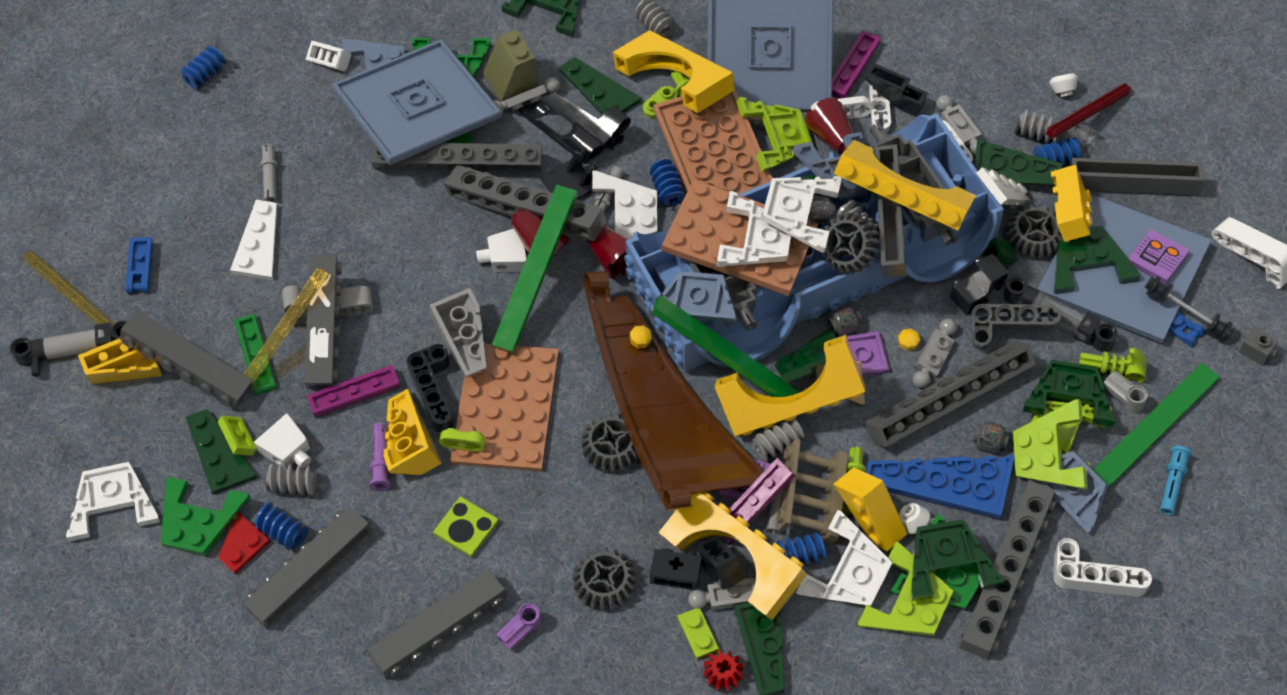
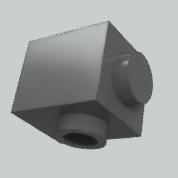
M1254 326L1244 340L1239 353L1263 366L1266 360L1272 361L1278 349L1274 347L1278 339Z

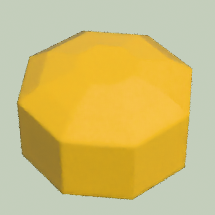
M644 325L635 326L630 332V343L637 349L646 348L651 343V330Z
M911 328L902 330L898 335L900 348L906 351L915 350L920 344L919 333Z

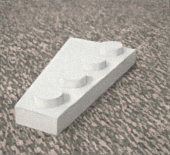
M982 167L976 173L1000 205L1016 204L1017 206H1024L1030 201L1026 195L1028 191L1021 183L1016 184L1011 178L1008 180L1003 174L998 175L993 169L990 171Z
M262 200L255 201L230 269L231 274L273 280L277 203Z

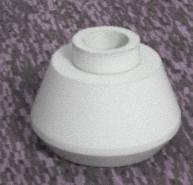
M1074 73L1051 78L1049 84L1055 94L1060 93V97L1072 95V90H1076L1078 76Z
M910 503L901 509L899 517L908 534H915L917 527L929 524L930 512L925 507L916 503Z

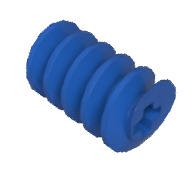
M207 46L205 51H201L199 56L194 57V61H189L187 66L182 67V76L193 89L198 90L197 82L204 85L203 77L210 80L208 73L216 75L214 68L216 67L218 70H221L222 65L220 63H227L219 50L213 46Z
M1068 138L1066 141L1060 140L1058 143L1052 142L1050 145L1043 144L1042 147L1035 146L1033 156L1062 163V167H1064L1065 160L1070 165L1072 158H1081V147L1077 138Z
M662 159L655 162L649 170L659 201L664 206L680 204L686 196L681 185L682 182L679 179V174L676 172L677 168L675 165H672L670 159Z
M266 503L256 517V529L270 536L272 540H277L278 544L284 545L287 550H293L298 547L306 538L308 527L304 526L301 528L302 523L300 521L294 523V517L290 516L287 518L286 512L280 513L279 507L273 508V503Z
M817 532L813 534V538L806 534L803 541L797 536L794 543L788 538L785 541V546L780 540L776 542L777 545L786 551L783 555L789 559L793 556L800 562L803 559L809 565L810 558L813 557L815 562L819 563V556L822 555L826 561L824 542Z

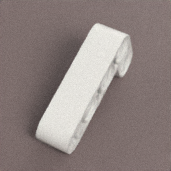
M1231 217L1225 219L1212 231L1213 239L1222 246L1265 267L1266 280L1274 283L1277 289H1280L1287 283L1286 244Z
M1070 538L1062 539L1058 543L1054 554L1053 578L1056 585L1061 588L1139 597L1145 595L1152 582L1151 574L1142 568L1079 561V545ZM1062 550L1070 552L1071 555H1065L1062 553ZM1061 572H1066L1071 577H1064ZM1085 575H1091L1095 580H1089ZM1110 578H1116L1119 583L1112 582Z

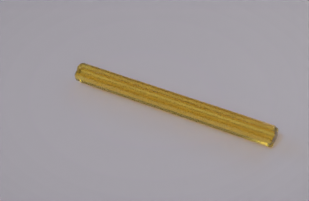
M29 250L23 255L26 263L96 325L110 322L111 326H113V322L37 254Z
M318 267L243 374L252 379V383L258 378L329 274L322 268Z

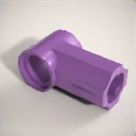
M530 603L521 606L518 614L496 634L497 638L508 649H514L531 631L539 628L542 620L537 606ZM528 614L536 615L532 621L524 620Z

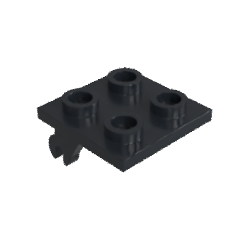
M584 147L580 148V153L576 150L572 159L540 178L551 193L554 192L556 185L576 190L578 192L577 200L592 192V172L598 169L599 164L593 161L592 167L590 164L587 165L586 170L582 167L583 157L586 154Z

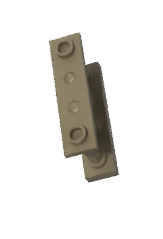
M796 438L790 446L787 445L784 452L786 466L796 476L782 491L781 507L776 516V522H779L778 531L783 532L792 523L820 531L824 544L831 545L839 538V534L828 528L837 510L842 512L843 499L833 484L846 474L848 453L839 450L830 459L799 451L801 439ZM798 460L827 468L829 478L826 480L797 472ZM796 481L825 489V492H827L826 500L795 493ZM793 502L821 509L825 513L824 521L820 522L792 514Z

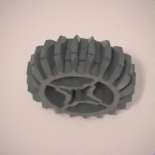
M1030 204L1027 209L1022 206L1020 211L1015 210L1013 216L1009 217L1008 224L1006 225V239L1009 240L1011 246H1015V252L1022 250V257L1028 253L1030 254V259L1037 255L1040 260L1043 254L1049 258L1051 253L1055 254L1057 252L1058 241L1063 240L1059 235L1061 232L1057 225L1056 211L1050 213L1049 207L1041 209L1039 205L1037 208H1034ZM1019 226L1023 228L1025 235L1020 232ZM1047 227L1050 229L1052 236L1048 234Z
M847 212L845 216L842 214L837 215V220L831 219V226L824 227L826 231H829L825 252H821L823 256H827L825 262L831 264L832 269H838L840 273L847 272L848 274H853L855 271L862 272L863 267H870L868 260H876L873 253L879 252L875 248V244L880 243L878 239H875L879 234L878 231L873 230L875 225L869 222L867 217H862L858 213L852 214ZM852 225L858 228L856 232L852 231L851 233L845 230V228ZM850 254L854 256V259L847 262L842 259L843 255Z
M611 412L608 418L601 414L599 421L593 418L592 425H586V431L582 433L581 447L582 454L586 457L588 464L593 463L595 469L601 465L603 472L607 470V467H610L611 472L614 473L615 467H619V470L623 472L624 464L631 468L632 461L637 462L638 454L620 413L616 418L613 417ZM604 432L603 437L599 438L598 441L594 442L595 438L600 433ZM608 437H609L610 440L615 444V448H614L613 444H611V442L609 441ZM630 442L627 449L620 453V448L626 446V443Z
M606 547L604 552L601 553L596 548L594 555L587 552V559L580 557V565H575L574 571L576 573L572 575V580L574 581L573 589L578 590L576 595L578 598H583L584 605L591 601L592 609H595L597 604H600V610L604 611L605 605H609V608L613 611L615 602L622 607V598L629 601V593H634L635 586L633 585L637 583V578L635 577L636 569L632 568V561L626 560L624 553L618 556V550L615 549L612 553H609V549ZM602 564H609V565H612V566H610V567H605V566H603ZM593 568L595 575L590 578V582L586 583V575ZM600 574H601L602 577H603V576H606V578L608 577V578H609V583H608L607 580H606V581H603V579L601 580V579H600ZM623 574L624 580L616 589L614 582L618 579L619 575ZM603 590V591H606L607 593H599V592H597V591Z

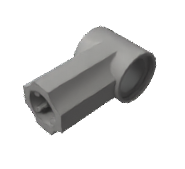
M1113 371L1103 382L1104 388L1124 403L1127 411L1131 413L1142 412L1148 397L1147 390L1142 386L1133 385L1120 373Z

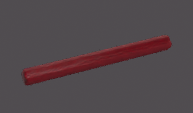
M1127 83L1119 85L1049 126L1046 135H1049L1050 138H1055L1127 96L1130 93L1131 86H1128Z

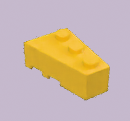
M1073 165L1052 171L1051 177L1056 186L1053 187L1054 195L1058 194V202L1055 203L1057 225L1064 242L1090 235V226L1093 225L1090 215L1093 213L1090 204L1092 196L1089 189L1085 190L1077 166Z
M120 338L78 355L83 370L91 384L162 376L156 361L145 358L135 348L125 346Z
M853 467L833 484L867 535V538L876 547L888 551L894 546L895 542H899L907 535L883 480Z

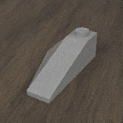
M468 288L430 304L431 318L464 376L468 378L486 370L480 308L471 289Z

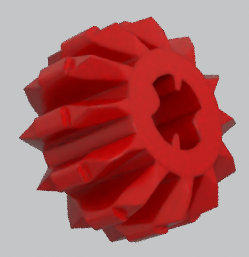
M719 649L718 656L710 654L709 661H705L703 665L706 669L703 671V677L708 678L707 685L712 686L716 683L715 690L717 692L721 689V686H724L725 691L728 693L730 691V684L737 688L739 686L738 681L744 678L742 673L744 664L739 663V655L731 657L732 651L730 650L726 655H723L722 650ZM723 667L727 668V670H725L724 673L720 672L722 671Z

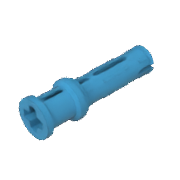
M1173 446L1171 448V461L1166 467L1168 478L1159 511L1168 515H1174L1182 478L1188 473L1186 466L1188 459L1192 456V451L1183 446Z

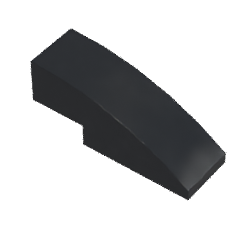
M872 63L864 78L884 98L902 110L916 117L918 116L925 104L928 92L909 85L911 78L875 63Z

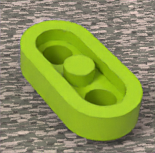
M664 86L655 92L643 104L644 115L650 119H657L651 106L677 98L675 89L670 86Z
M448 428L441 432L439 443L449 449L481 452L485 449L486 438L478 431L462 432L454 428Z

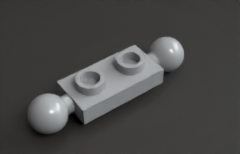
M550 77L544 82V85L502 102L498 100H493V102L503 114L507 108L511 107L513 111L523 107L522 102L530 100L533 103L542 98L541 94L546 92L549 94L557 93L560 89V82L558 79Z
M947 95L940 96L936 101V106L942 111V120L949 123L965 146L970 144V152L976 156L977 139H981L982 133L960 104L952 107L953 101L951 97Z
M947 318L942 320L939 330L936 328L930 335L915 365L921 370L913 376V384L917 388L924 389L928 387L931 382L930 376L935 378L938 375L955 341L949 337L957 331V324L953 319Z
M755 578L744 579L724 590L717 583L707 585L708 593L694 590L688 596L689 605L694 609H701L706 603H710L711 610H718L748 603L755 587Z

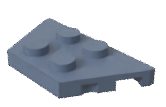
M679 271L674 277L672 284L662 293L663 297L695 319L737 322L736 313L723 275Z
M1071 451L1061 456L1062 470L1077 467L1086 468L1088 490L1048 482L1039 483L1054 489L1053 497L1087 533H1092L1108 484L1076 451Z

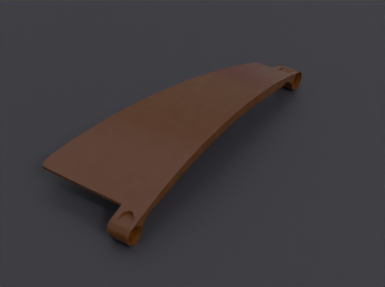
M606 271L585 273L584 288L590 314L616 402L638 457L666 510L691 508V494L751 486L764 471L707 410L670 361L653 333L651 332V343L646 348L637 349L630 343V332L635 326L644 325L650 329L632 301L627 296H610L611 288H609V277Z

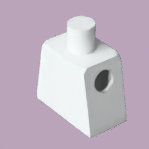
M514 229L489 236L487 238L489 249L476 251L478 264L491 262L493 272H521L526 261L524 245Z
M287 413L254 441L260 454L278 465L282 464L286 470L288 465H292L294 462L300 465L302 469L306 468L311 462V458L306 454L310 449L308 441Z

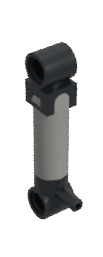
M118 321L113 326H111L110 322L94 325V330L35 340L20 337L12 341L9 349L19 365H31V375L38 377L41 375L40 361L83 354L120 338L121 328L127 321Z

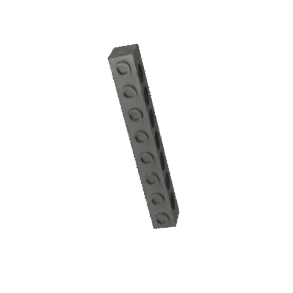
M372 143L371 164L374 169L454 170L456 165H460L474 170L542 171L543 149L541 144L441 143L389 165Z
M456 165L444 183L449 196L510 216L520 208L523 211L527 208L543 219L553 194L541 188L536 189L524 183H516L504 177H496L487 172L476 171L470 167ZM576 199L563 232L595 241L607 222L603 209L597 205L586 204Z
M1014 340L865 421L872 441L882 447H887L1033 367L1036 363L1029 344Z
M1028 480L993 564L997 573L1003 577L1004 584L983 589L963 636L960 649L986 660L989 653L995 654L1000 642L996 639L998 632H1004L1008 622L1007 619H1004L1006 612H1012L1016 599L1012 598L1015 591L1020 593L1025 580L1020 578L1022 572L1028 573L1033 560L1029 558L1031 551L1036 553L1041 539L1037 538L1039 531L1044 533L1049 521L1045 518L1046 513H1052L1057 500L1053 499L1054 489ZM1030 508H1035V509H1037L1039 512H1038V513L1032 512V511L1030 510ZM1022 528H1029L1032 532H1025ZM1014 547L1021 548L1023 552H1017ZM1005 567H1012L1015 572H1009ZM997 587H1004L1007 592H1000ZM995 607L999 612L993 613L988 608ZM980 628H988L991 633H983Z

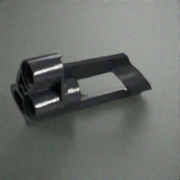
M556 92L519 108V114L572 155H574L576 150L580 153V148L584 147L586 150V154L583 157L584 164L600 155L605 148L615 150L613 148L617 144H622L624 139L622 133L631 123V118L615 106L610 107L598 120ZM554 109L572 123V130L566 135H559L536 116Z

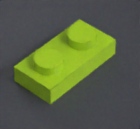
M222 415L218 420V424L233 454L253 456L257 448L242 418Z
M695 608L677 616L696 660L718 652L717 643L700 608Z

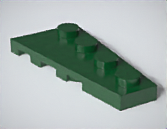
M576 57L559 67V71L601 115L612 106H615L624 113L641 102L640 96Z
M977 139L975 168L977 171L982 167L990 171L993 169L998 175L1003 174L1008 180L1010 178L1014 180L1016 184L1055 186L1051 172L1062 169V163Z
M208 409L186 416L212 494L257 478L243 457L233 454L219 424Z
M749 602L735 605L734 612L758 694L776 695L784 693L781 610L771 620Z

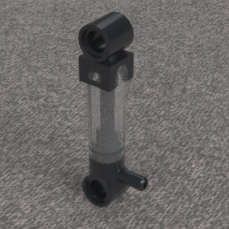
M1014 275L1007 279L1003 296L1008 303L1054 305L1061 311V319L1058 326L1074 334L1075 339L1086 345L1092 339L1093 347L1100 352H1108L1113 348L1118 331L1112 324H1100L1101 318L1090 312L1084 315L1029 286L1027 280L1022 276ZM1048 313L1049 321H1053L1052 313Z

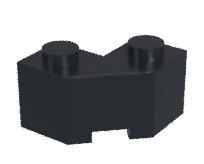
M993 253L987 257H980L974 263L971 276L959 279L953 284L950 298L965 315H968L975 306L986 304L989 301L986 297L994 289L999 291L1005 285L1009 272Z

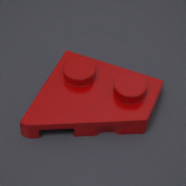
M239 512L236 514L238 517L233 520L218 556L219 560L234 574L238 573L270 543L269 539Z

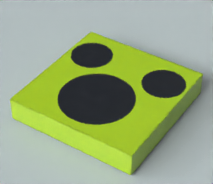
M460 496L434 529L433 535L472 558L499 523V520Z

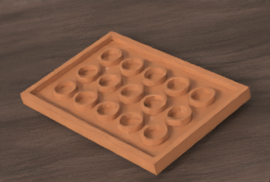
M736 90L699 113L685 107L682 96L653 105V111L686 192L693 179L728 192H736L739 195L766 184L773 178L770 170L761 173L756 159V155L758 152H761V149L748 118L741 117L736 103L739 98Z
M693 179L665 237L661 251L789 296L810 246L791 236L787 261L717 267L716 263L720 245L744 248L749 217L726 212L730 192ZM738 195V197H740V198H742V199H744V200H746V201H750V200H751V199H748V198H745V197H743V196ZM754 201L755 205L763 209L765 208V204ZM807 220L806 225L809 227L818 228L819 224H815L814 221Z
M484 343L487 369L468 378L464 376L456 429L462 432L478 431L482 433L486 438L485 449L481 452L452 449L450 462L454 465L542 472L559 350L517 346L515 352L510 353L495 348L492 344Z

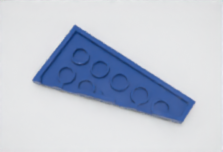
M1007 455L1006 457L998 458L985 456V458L974 459L970 457L933 458V460L926 461L912 459V461L902 462L897 460L868 461L865 473L883 480L888 492L1001 519L1015 456Z

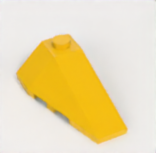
M409 389L390 398L387 409L388 432H385L387 448L384 449L383 455L388 471L393 474L423 475L441 464L436 447Z

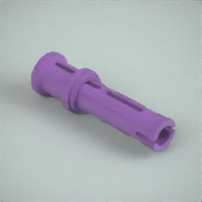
M382 423L373 425V461L369 466L372 472V480L369 486L374 491H384L390 488V481L388 480L389 471L383 456L384 449L387 448L385 432H387L388 427L386 424H383L382 429Z

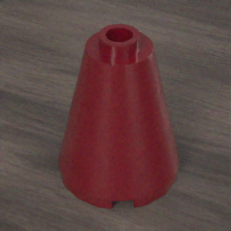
M826 98L816 103L817 107L813 111L810 109L807 112L805 124L812 133L838 154L842 155L846 150L842 140L845 135L853 134L843 104L836 98Z
M520 208L511 216L513 219L511 225L529 254L542 218L527 208L524 211ZM564 233L560 237L554 254L570 240Z
M605 225L595 241L586 240L604 271L607 272L608 277L616 280L615 276L620 273L623 276L626 274L625 268L627 265L624 256L626 255V241L629 239Z

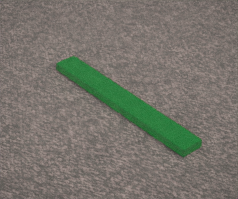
M556 185L493 340V347L510 353L515 352L578 195L576 190Z
M659 295L655 300L652 310L653 315L771 396L786 397L801 392L789 383H785L782 378L662 295Z
M1201 363L1093 469L1108 484L1107 490L1219 380L1220 376Z

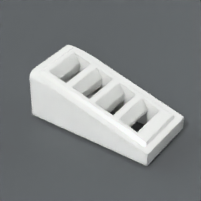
M311 41L306 60L345 72L351 58V52ZM320 47V51H319L318 57H317V59H316L315 57H316L318 48Z

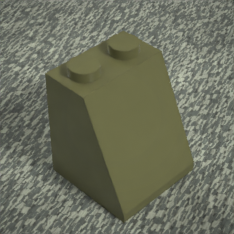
M517 29L497 38L483 72L500 102L538 87L535 57Z

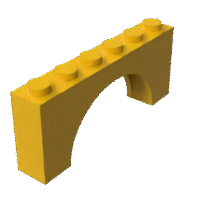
M650 30L613 51L615 69L627 76L649 69H670L688 76L690 81L681 88L683 105L696 113L701 112L735 90L733 72Z
M855 140L842 153L834 172L835 175L956 230H959L976 197V195L957 186L952 189H939L909 180L883 165L875 157L873 148Z
M843 335L824 342L826 363L821 375L809 388L795 395L770 397L759 394L742 381L738 372L717 379L715 390L734 436L740 434L741 436H747L753 433L755 429L761 427L763 429L770 428L781 420L791 421L799 414L805 412L806 414H811L822 406L828 405L831 407L839 404L843 399L860 397L865 392V382L847 336Z
M709 493L691 494L692 507L677 509L659 531V534L682 552L695 541L716 535L729 537L745 545L750 551L756 567V583L748 602L769 619L773 620L807 576V573L802 569L804 564L793 556L791 559L783 555L786 551L776 543L772 546L766 542L767 537L757 529L754 532L748 529L749 523L740 516L736 519L729 515L732 511L722 503L718 506L713 503L712 500L714 498Z

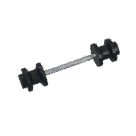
M1159 275L1156 278L1151 277L1144 286L1147 289L1145 294L1148 296L1152 293L1158 296L1159 303H1162L1168 297L1207 322L1208 325L1205 332L1207 334L1210 332L1217 334L1219 342L1223 339L1227 341L1234 331L1231 328L1232 322L1229 321L1225 324L1220 321L1221 315L1218 313L1210 320L1170 294L1174 285L1171 283L1164 285L1161 283Z

